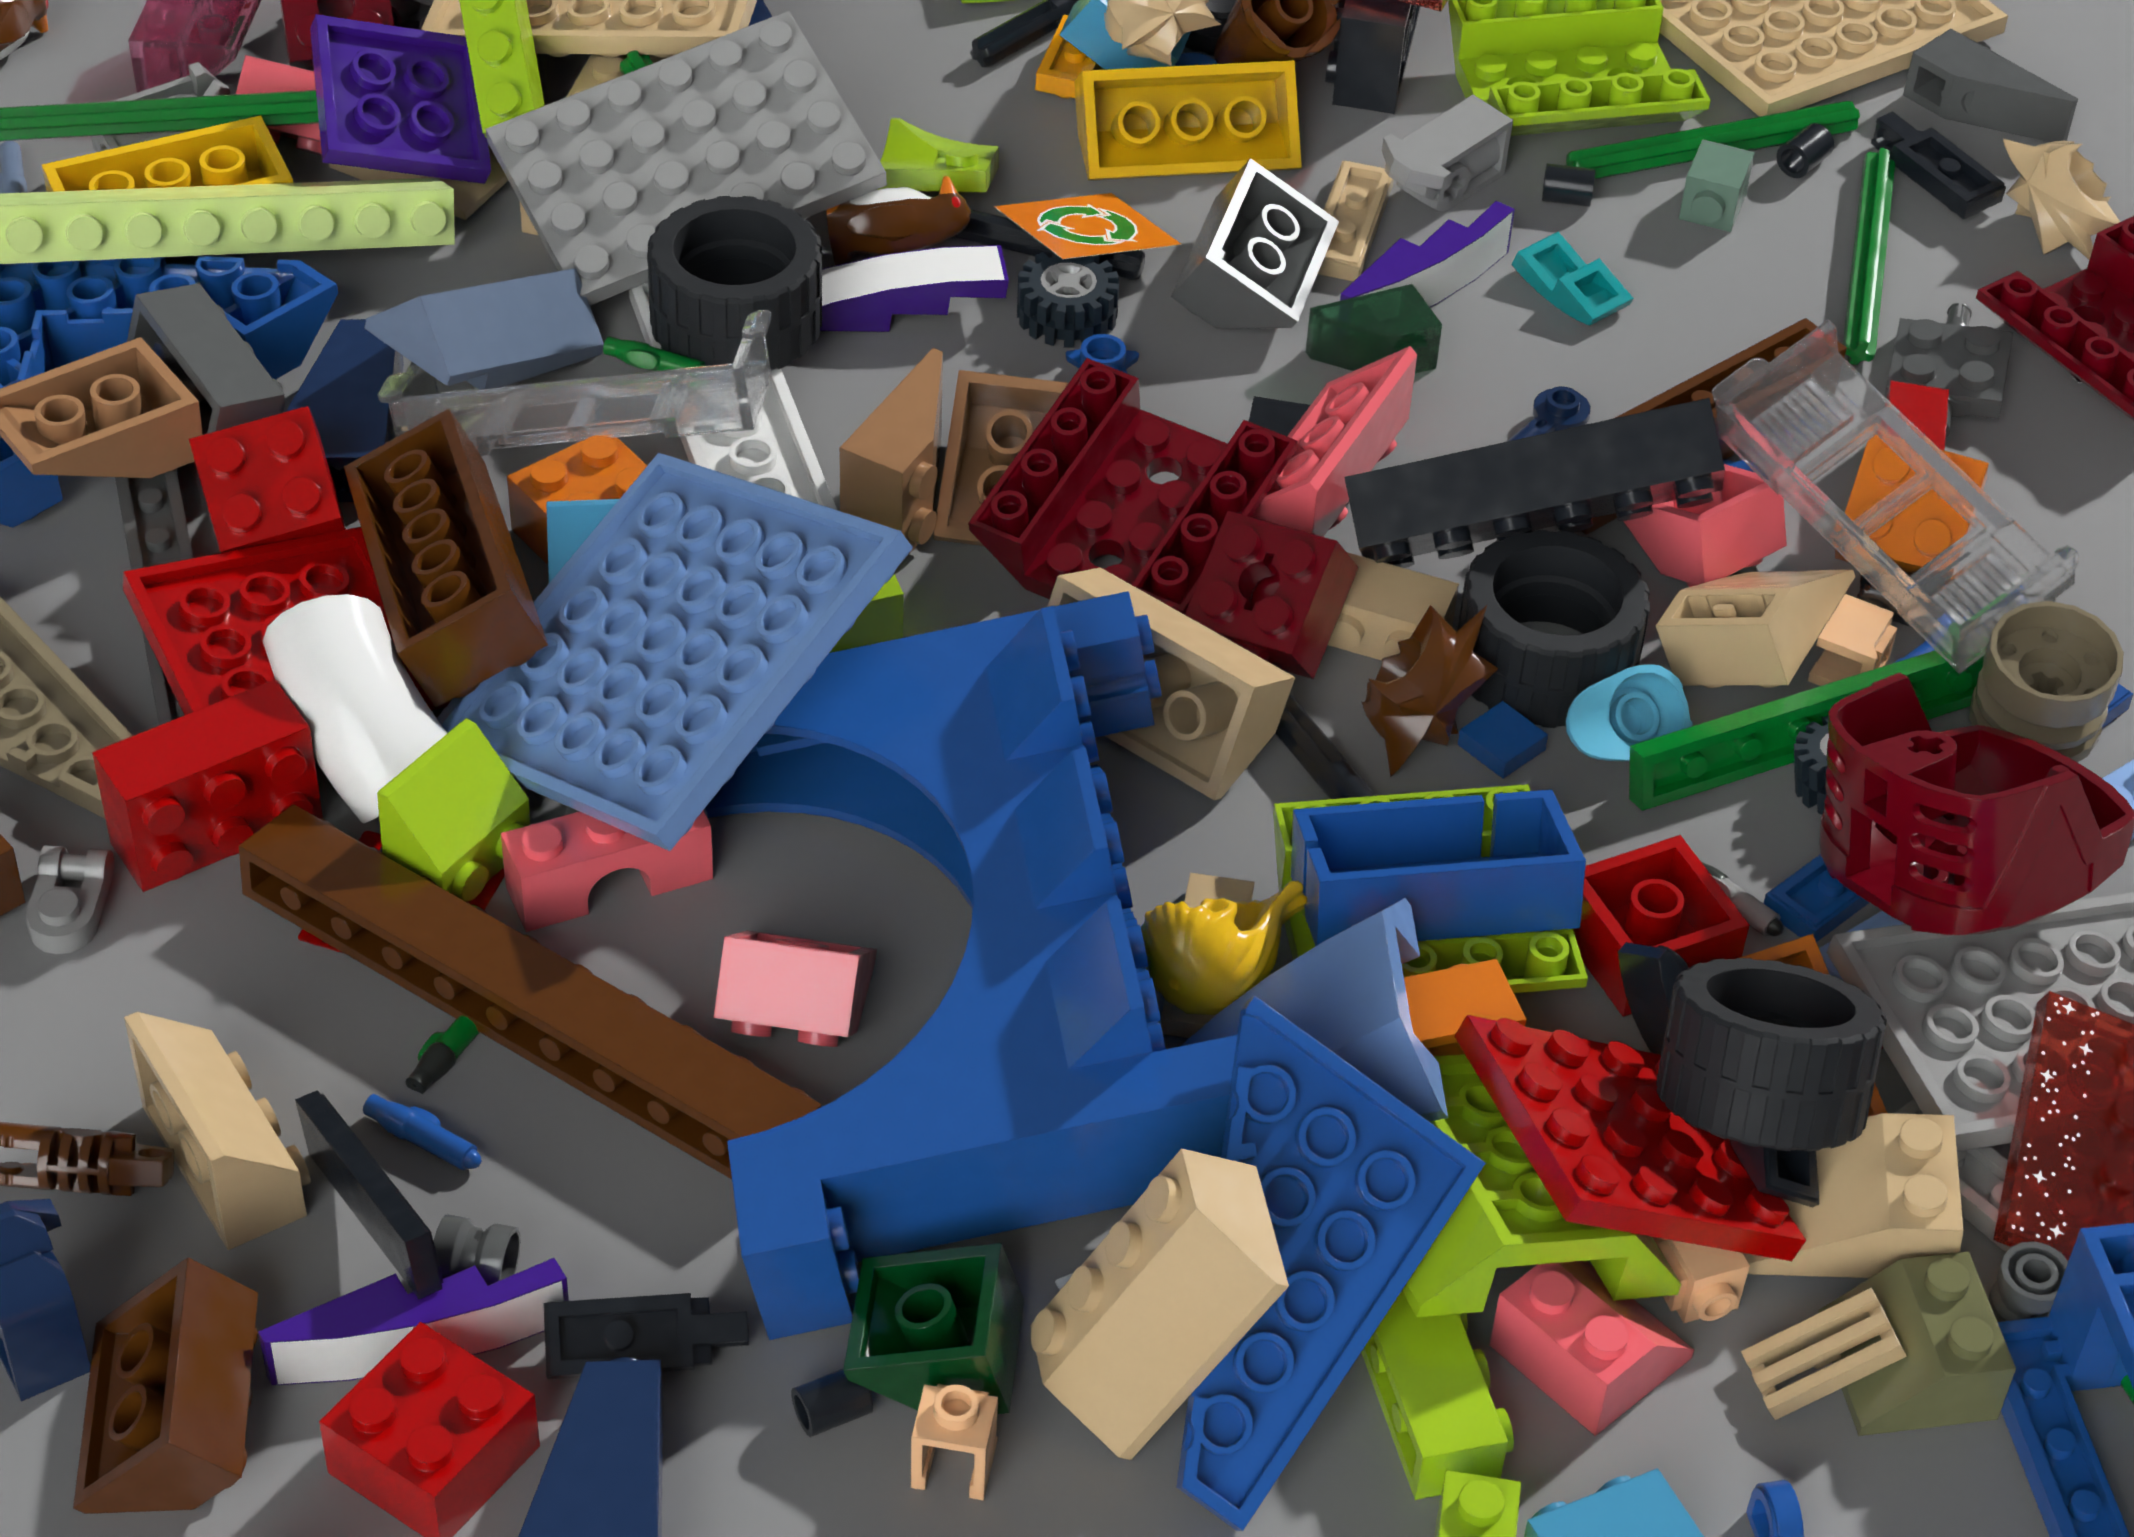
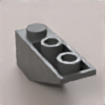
M1953 29L1947 30L1913 52L1903 96L1944 119L2047 142L2067 141L2078 98Z

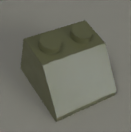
M1969 1251L1900 1259L1818 1310V1313L1872 1287L1907 1357L1841 1388L1858 1436L1998 1420L2016 1367ZM1880 1335L1841 1353V1358L1832 1362V1364L1882 1340Z

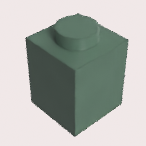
M1702 139L1686 177L1679 219L1731 232L1747 194L1755 152Z

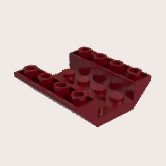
M2134 216L2097 233L2086 269L2044 289L2020 271H2016L1978 289L1976 299L2006 325L2134 421Z
M1086 358L968 522L969 531L1025 590L1049 600L1058 575L1100 568L1091 562L1102 555H1113L1122 561L1119 564L1102 569L1185 615L1227 510L1252 517L1297 450V440L1243 420L1227 444L1140 409L1139 378ZM1160 472L1174 473L1179 477L1177 480L1168 481L1164 484H1158L1150 480L1153 475Z

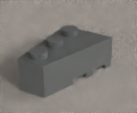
M200 283L136 294L127 342L141 337L199 401L203 435L283 412L285 398L280 384L277 380L272 379L256 358L249 343L243 341L227 320L223 309L214 303Z

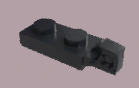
M1893 111L1877 118V125L1874 137L1871 139V144L1878 151L1880 148L1889 150V158L1895 162L1896 168L1963 220L2002 202L2006 189L2005 183L1931 127L1925 131L1916 130Z
M691 1293L543 1303L547 1379L580 1377L586 1362L611 1361L621 1357L638 1360H661L662 1372L695 1370V1366L713 1364L712 1348L749 1345L747 1311L710 1314L709 1297L691 1298Z

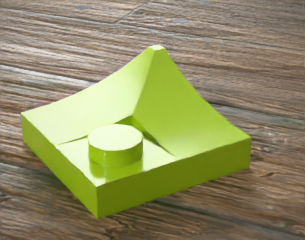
M891 118L886 145L880 160L886 171L887 185L879 189L908 187L917 191L940 192L943 177L949 176L957 192H987L999 169V146L977 145L947 139L924 131L901 118Z

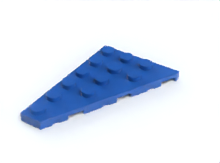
M1256 996L1250 998L1240 1012L1221 1158L1257 1167L1289 1287L1188 1397L1176 1488L1236 1531H1243L1486 1164L1479 1157Z

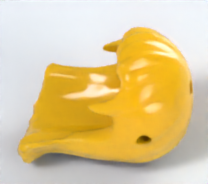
M1298 880L1289 881L1282 891L1262 901L1234 902L1225 898H1205L1199 906L1193 908L1189 907L1184 901L1176 904L1165 902L1163 905L1156 906L1153 911H1147L1141 931L1149 965L1146 967V970L1149 971L1150 978L1153 979L1155 990L1160 992L1167 1002L1187 1014L1217 1015L1270 975L1278 955L1282 925L1294 914L1302 911L1304 904L1307 903V897L1302 893L1303 884Z

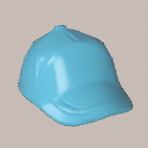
M1647 664L1624 669L1582 691L1574 698L1568 709L1566 732L1574 746L1588 757L1605 761H1630L1631 745L1691 727L1693 722L1690 720L1688 702L1680 679L1660 665Z

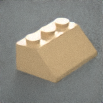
M141 1012L125 1016L124 1020L142 1107L165 1146L174 1149V1161L227 1250L307 1216L302 1187L310 1184L311 1179L306 1163L294 1144L285 1148L278 1138L281 1135L280 1126L268 1100L263 1097L255 1101L249 1090L252 1089L250 1076L240 1055L236 1051L226 1054L212 1030Z

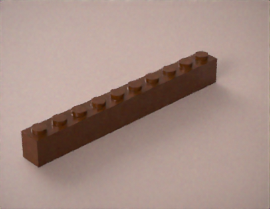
M295 804L291 805L239 845L243 895L456 1019L460 1015L468 1017L476 1025L478 1032L732 1179L728 1140L766 1131L798 1119L822 1107V1104L813 1100L801 1089L790 1087L757 1068L748 1059L732 1054L701 1036L692 1027L681 1025L648 1006L639 997L623 992L595 976L586 967L572 963L542 946L535 938L527 934H521L488 915L479 906L470 905L437 886L428 877L419 876L386 857L377 848L368 847L340 831L329 821L319 819Z

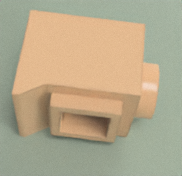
M1845 594L1818 637L1816 646L1825 650L1811 669L1808 681L1822 686L1885 666L1890 659L1898 629L1891 625L1894 612Z
M1653 1237L1658 1248L1682 1284L1678 1295L1663 1296L1671 1311L1676 1310L1683 1323L1699 1319L1713 1321L1727 1315L1732 1310L1738 1309L1750 1267L1743 1253Z
M924 1384L911 1436V1488L926 1489L936 1447L974 1454V1469L970 1481L969 1498L984 1501L998 1436H996L998 1397L990 1396L989 1392L971 1390L963 1385L948 1386L937 1384V1386Z

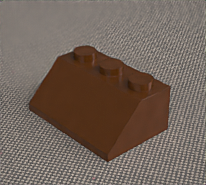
M187 1257L96 1323L73 1509L84 1514L194 1510L242 1478L247 1462V1451L245 1449L247 1414L253 1396L252 1387L250 1386L253 1349L258 1338V1329L255 1325L258 1292Z

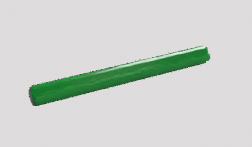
M316 90L0 107V141L192 131L260 115L266 126L319 123Z
M1842 101L1574 150L1566 155V166L1595 169V179L1692 162L1702 139L1751 151L1784 145L1804 127L1812 123L1824 126L1831 135L1853 132L1858 128L1860 113L1852 101Z
M1880 148L1877 153L1867 152L1864 156L1843 336V345L1847 347L1846 355H1848V362L1856 366L1861 361L1871 362L1875 357L1895 172V162L1889 158L1890 151L1885 148Z

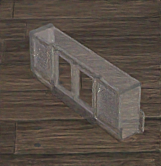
M758 310L748 314L742 329L743 337L734 362L729 364L516 384L480 390L476 388L439 392L436 378L411 362L405 373H396L386 379L378 393V398L382 403H389L396 437L450 408L481 456L489 455L492 449L583 441L595 435L614 438L664 433L665 438L754 430L769 386L768 378L771 368L765 335L772 319L771 312L768 310Z
M1829 319L1770 363L1762 358L1751 359L1713 388L1712 397L1716 405L1719 437L1773 491L1780 494L1871 583L1897 609V613L1959 674L1985 655L1992 629L2003 614L2026 603L2055 602L2056 597L2075 584V568L2079 563L2078 552L2068 545L2058 548L2052 554L2044 549L1838 353L1836 326ZM1877 435L1916 474L1852 521L1813 481ZM1933 488L1973 529L1909 577L1869 536Z

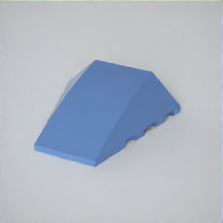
M1406 898L1325 940L1275 971L1220 1011L1181 1045L1184 1046L1237 1035L1240 1012L1246 1002L1253 996H1256L1427 1121L1448 1118L1439 1062L1413 1033L1402 964L1420 957L1412 907Z

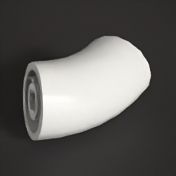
M349 594L328 595L301 602L282 612L267 627L263 644L275 680L310 726L316 762L359 821L366 823L379 816L377 792L444 737L447 732L422 698L401 658L397 654L379 606L368 598Z

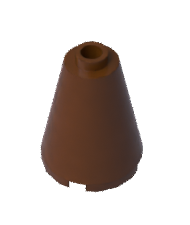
M1236 0L1214 48L1215 60L1218 64L1295 60L1296 63L1312 57L1330 45L1340 29L1341 18L1337 20L1335 7L1339 0Z

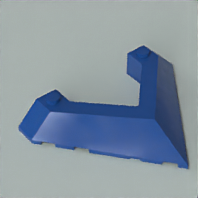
M198 256L195 265L166 264L165 257L0 264V389L127 342L136 294L198 283L202 285L214 303L223 309L227 320L243 341L249 343L256 358L272 379L277 380L279 377L301 366L338 295V287L335 282L301 260L278 259L277 269L245 267L244 258ZM0 436V524L14 528L62 501L63 496L58 475H33Z

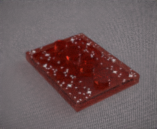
M2049 991L2037 1002L1993 1240L2009 1247L2022 1242H2039L2053 1247L2069 1261L2080 1228L2134 1223V1024Z

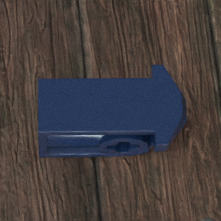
M50 1199L14 1200L0 1204V1360L21 1402L90 1372V1363L75 1301L65 1273L52 1251L54 1248L48 1235V1231L62 1226L59 1215Z

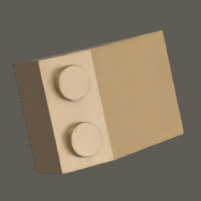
M1881 1113L1869 1116L1866 1128L1862 1130V1134L1855 1140L1847 1141L1846 1144L1832 1149L1829 1147L1816 1151L1820 1204L1812 1208L1783 1199L1789 1207L1790 1217L1806 1239V1242L1793 1261L1743 1253L1750 1265L1748 1274L1871 1278L1900 1259L1960 1252L1964 1229L1954 1115Z

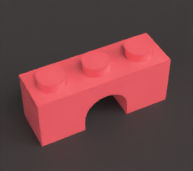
M704 810L694 821L691 829L681 837L671 851L582 812H575L501 833L506 889L526 932L589 915L588 896L592 887L602 877L616 870L625 868L639 869L651 897L713 879L711 824Z

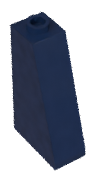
M340 319L286 410L287 412L309 406L320 435L339 502H354L344 466L396 438L404 366L403 355L365 330L366 319Z
M621 1357L611 1361L585 1363L518 1537H662L663 1387L661 1360H638Z

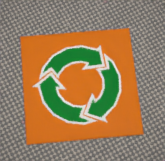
M1112 193L994 206L1061 259L1182 245Z

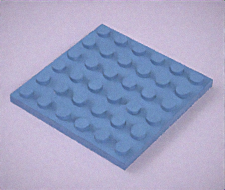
M658 452L533 602L548 646L537 651L524 664L508 667L481 682L470 694L461 698H453L437 717V720L447 733L465 718L476 723L520 786L671 851L681 837L691 829L694 821L721 787L731 779L737 767L761 737L772 728L777 717L801 687L812 678L817 667L841 637L852 628L857 617L881 587L892 578L897 567L913 547L900 530Z

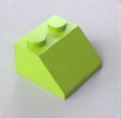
M467 718L377 792L382 853L419 876L428 877L437 886L463 901L475 899L481 893L486 883L504 868L501 833L530 825L529 798L477 724Z

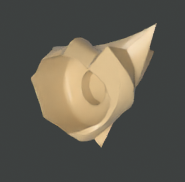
M1108 0L1107 10L1104 13L1107 32L1113 41L1122 44V50L1127 48L1128 55L1151 58L1169 66H1172V50L1183 34L1221 24L1214 18L1206 6L1209 0Z
M2003 139L2008 155L2020 174V177L2007 191L2006 195L2018 203L2015 214L2032 218L2043 255L2069 242L2090 260L2093 249L2091 235H2095L2120 221L2108 204L2111 196L2103 197L2107 183L2102 181L2093 171L2094 163L2085 159L2077 151L2082 144H2075L2074 141H2054L2031 146Z

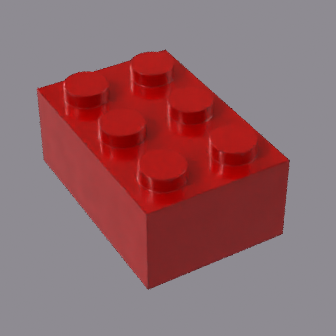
M275 679L92 752L110 844L142 892L169 881L177 880L186 874L229 856L239 854L240 844L293 804L319 819L323 818L310 726Z

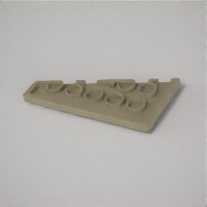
M0 597V766L105 819L92 752L133 735Z

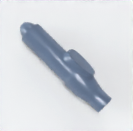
M6 141L0 145V193H27L21 147L14 141Z

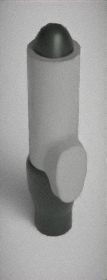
M1703 863L1751 927L1764 936H1779L1783 933L1784 926L1778 913L1732 882L1726 874L1711 865Z

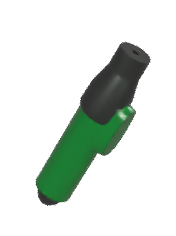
M460 1015L445 1032H435L429 1037L418 1054L419 1062L415 1070L406 1079L408 1088L424 1094L434 1082L443 1077L455 1065L456 1059L480 1033L472 1020Z

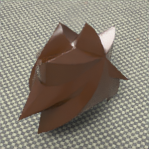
M1430 605L1411 637L1398 642L1400 653L1383 658L1376 679H1369L1370 682H1367V695L1362 705L1370 723L1380 736L1385 739L1390 777L1400 769L1421 740L1448 746L1450 735L1459 734L1455 721L1458 707L1498 670L1497 667L1473 651L1487 605L1457 632Z

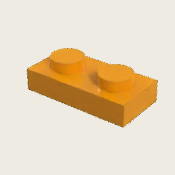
M1063 15L1036 72L1035 91L1051 93L1058 97L1069 99L1075 98L1074 81L1081 71L1100 70L1101 66L1059 35L1069 16Z

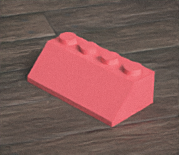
M1411 346L1332 380L1325 385L1287 436L1297 440V450L1252 515L1253 518L1324 537L1328 530L1335 527L1346 517L1348 509L1345 506L1349 502L1344 477L1369 472L1377 462L1388 456L1397 446L1394 438L1409 419L1417 354Z

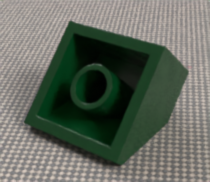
M1002 1243L863 1258L843 1368L847 1380L917 1411L924 1384L937 1386V1384L948 1386L963 1385L971 1390L989 1392L990 1396L998 1397L997 1414L1010 1413L1024 1298Z

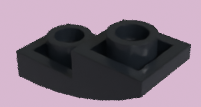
M1626 942L1618 951L1625 994L1633 1018L1651 1053L1661 1055L1673 986L1676 977L1689 967L1680 955L1666 946L1652 947Z

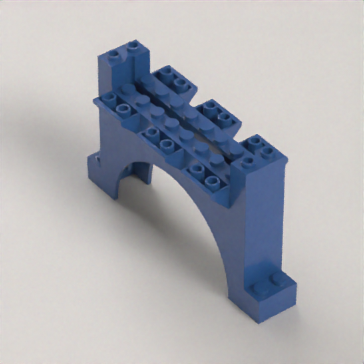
M1129 591L829 653L817 667L812 678L801 687L777 717L772 728L761 737L737 767L731 779L721 787L705 807L708 814L707 818L740 813L786 812L831 817L862 825L890 836L926 858L958 888L972 908V923L966 950L951 986L936 1011L919 1033L891 1061L866 1081L821 1108L766 1131L727 1141L741 1255L769 1340L850 1324L853 1316L850 1294L857 1292L860 1276L858 1262H862L863 1258L895 1255L1130 1206L1138 1200L1148 1188L1150 1182L1162 1172L1181 1148L1221 1158L1237 1035L1166 1049L1161 1024L1158 1023V1021H1161L1153 979L1150 978L1149 971L1146 970V967L1149 965L1140 924L1138 925L1137 919L1134 918L1133 911L1131 912L1130 909L1133 907L1126 870L1122 866L1125 860L1117 822H1114V818L1109 814L1113 812L1106 774L1100 769L1098 764H1089L1090 762L1100 761L1095 737L1155 725L1150 699L1162 697L1155 660L1144 661L1143 658L1145 654L1155 653L1148 616L1146 614L1135 617Z

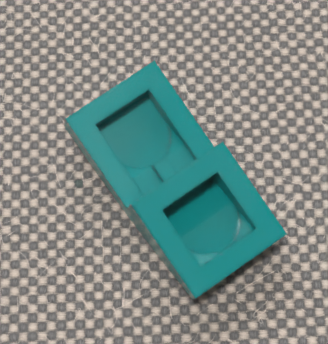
M1559 231L1518 251L1511 264L1524 280L1546 300L1565 314L1589 326L1629 306L1634 299L1600 258L1586 264Z

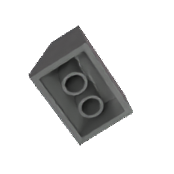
M1250 158L1215 197L1171 297L1185 306L1191 313L1198 315L1215 328H1292L1300 318L1339 221Z

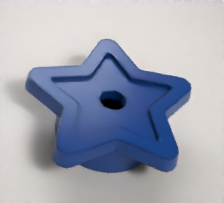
M1109 334L1092 335L1082 342L1081 349L1065 352L1066 360L1077 368H1080L1086 358H1089L1124 373H1127L1126 369L1135 364L1139 358L1137 351L1126 350V346L1121 339Z

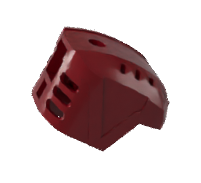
M1900 672L1876 681L1871 686L1841 699L1830 709L1828 714L1829 739L1826 758L1828 765L1825 780L1826 798L1824 812L1820 818L1819 844L1821 856L1832 878H1836L1846 888L1889 916L1911 926V930L1942 935H1976L2011 929L2038 920L2086 896L2124 864L2134 830L2133 808L2112 785L2069 757L2036 741L1984 725L1953 728L1942 732L1932 731L1909 678Z

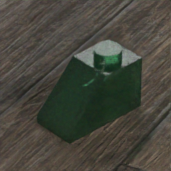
M1409 284L1310 308L1305 352L1310 359L1355 371L1411 346L1417 354L1416 374L1436 369L1442 323L1414 285Z

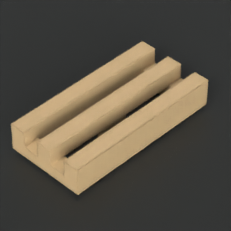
M1872 1287L1741 1351L1752 1372L1753 1379L1763 1395L1767 1409L1774 1420L1907 1357ZM1880 1335L1882 1340L1777 1391L1775 1385L1812 1367L1820 1369L1840 1359L1841 1353Z

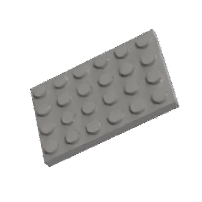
M789 10L485 129L490 148L557 270L577 269L582 283L580 296L587 297L589 305L647 283L648 241L650 236L655 233V227L662 220L667 219L672 212L681 207L685 208L693 202L703 199H714L718 196H751L761 200H771L780 203L781 206L793 209L805 219L887 185L884 167Z
M2134 892L2080 899L2038 920L2011 929L1985 934L1942 935L1911 930V926L1902 924L1833 935L1826 953L1843 981L1863 990L1868 997H1872L1880 1005L1881 1010L1885 1013L1887 1023L1882 1046L1922 1113L1954 1115L1957 1152L2134 1123ZM2071 1002V1007L2076 1011H2070L2067 1014V1009L2062 1005H2068ZM2087 1043L2088 1049H2090L2093 1052H2087V1054L2084 1055V1050L2081 1049L2079 1046L2085 1047ZM2049 1069V1074L2053 1078H2049L2046 1082L2045 1076L2041 1073H2046Z

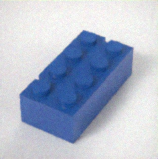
M1552 789L1494 794L1490 857H1481L1484 799L1482 795L1293 809L1292 881L1298 880L1304 886L1302 893L1307 897V903L1304 904L1305 918L1315 946L1403 898H1406L1412 907L1417 941L1580 928L1586 859Z

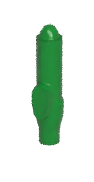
M608 336L604 342L603 353L605 355L615 357L639 369L644 368L697 384L701 383V381H708L712 376V371L705 365L704 361L652 347L648 343L636 340H621Z

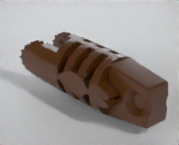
M0 1122V1146L4 1148L39 1150L37 1163L1 1162L0 1186L132 1196L135 1186L163 1187L174 1174V1149L136 1144V1134L103 1132L93 1129Z

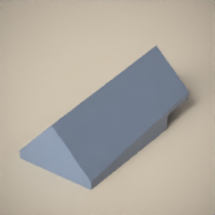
M576 268L418 296L366 318L364 326L365 330L446 386L467 381L483 393L601 355L604 346L587 297L580 296L582 283Z

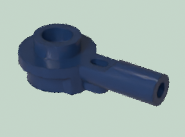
M1559 386L1547 389L1539 393L1534 400V419L1508 441L1586 425L1590 418L1591 406L1584 396L1572 388Z

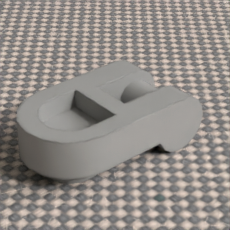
M44 845L42 847L38 861V876L26 910L29 935L36 947L52 954H66L82 949L92 941L97 932L112 884L114 855L111 850L90 848L87 855L68 854L66 847ZM66 880L83 881L81 888L64 887Z

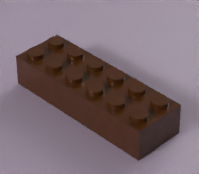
M450 408L344 466L397 654L436 708L453 698H461L470 694L481 682L508 667L524 664L537 651L548 646L485 461Z

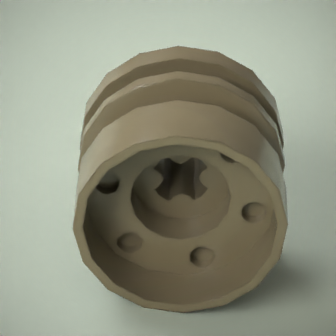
M2052 601L2026 603L2003 614L1992 629L1984 655L1983 668L1979 672L1977 685L1972 694L1969 714L1972 726L1984 725L2011 732L2036 741L2076 762L2087 758L2099 741L2102 725L2108 715V705L2114 698L2123 671L2124 652L2115 633L2097 616L2074 605Z

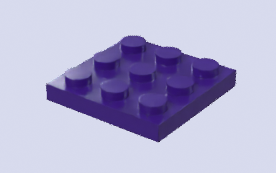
M315 15L310 27L323 163L481 184L486 183L491 173L489 146L487 138L482 133L466 37Z

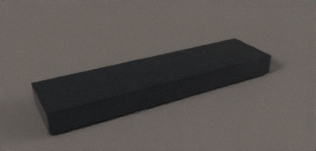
M316 1090L295 1099L309 1155L418 1299L442 1290L441 1284L444 1282L430 1229L323 1093L320 1094Z

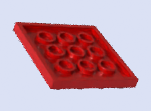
M361 527L123 571V591L184 715L274 680L275 677L263 644L266 629L282 612L301 602L328 595L349 594L368 598L381 608L387 629L394 643ZM404 664L410 678L430 710L446 708L450 700L436 708Z
M1471 1015L1465 1017L1454 1037L1565 1221L1793 1261L1806 1242V1239L1790 1217L1787 1203L1782 1198L1757 1190L1733 1151L1730 1139H1723L1703 1129L1696 1128L1686 1123L1683 1118L1676 1116L1666 1107V1102H1662L1657 1094L1656 1086L1661 1055L1635 1050L1618 1041H1610L1606 1044L1582 1039L1565 1030L1549 1032L1524 1027L1520 1023L1508 1018H1500L1496 1021Z

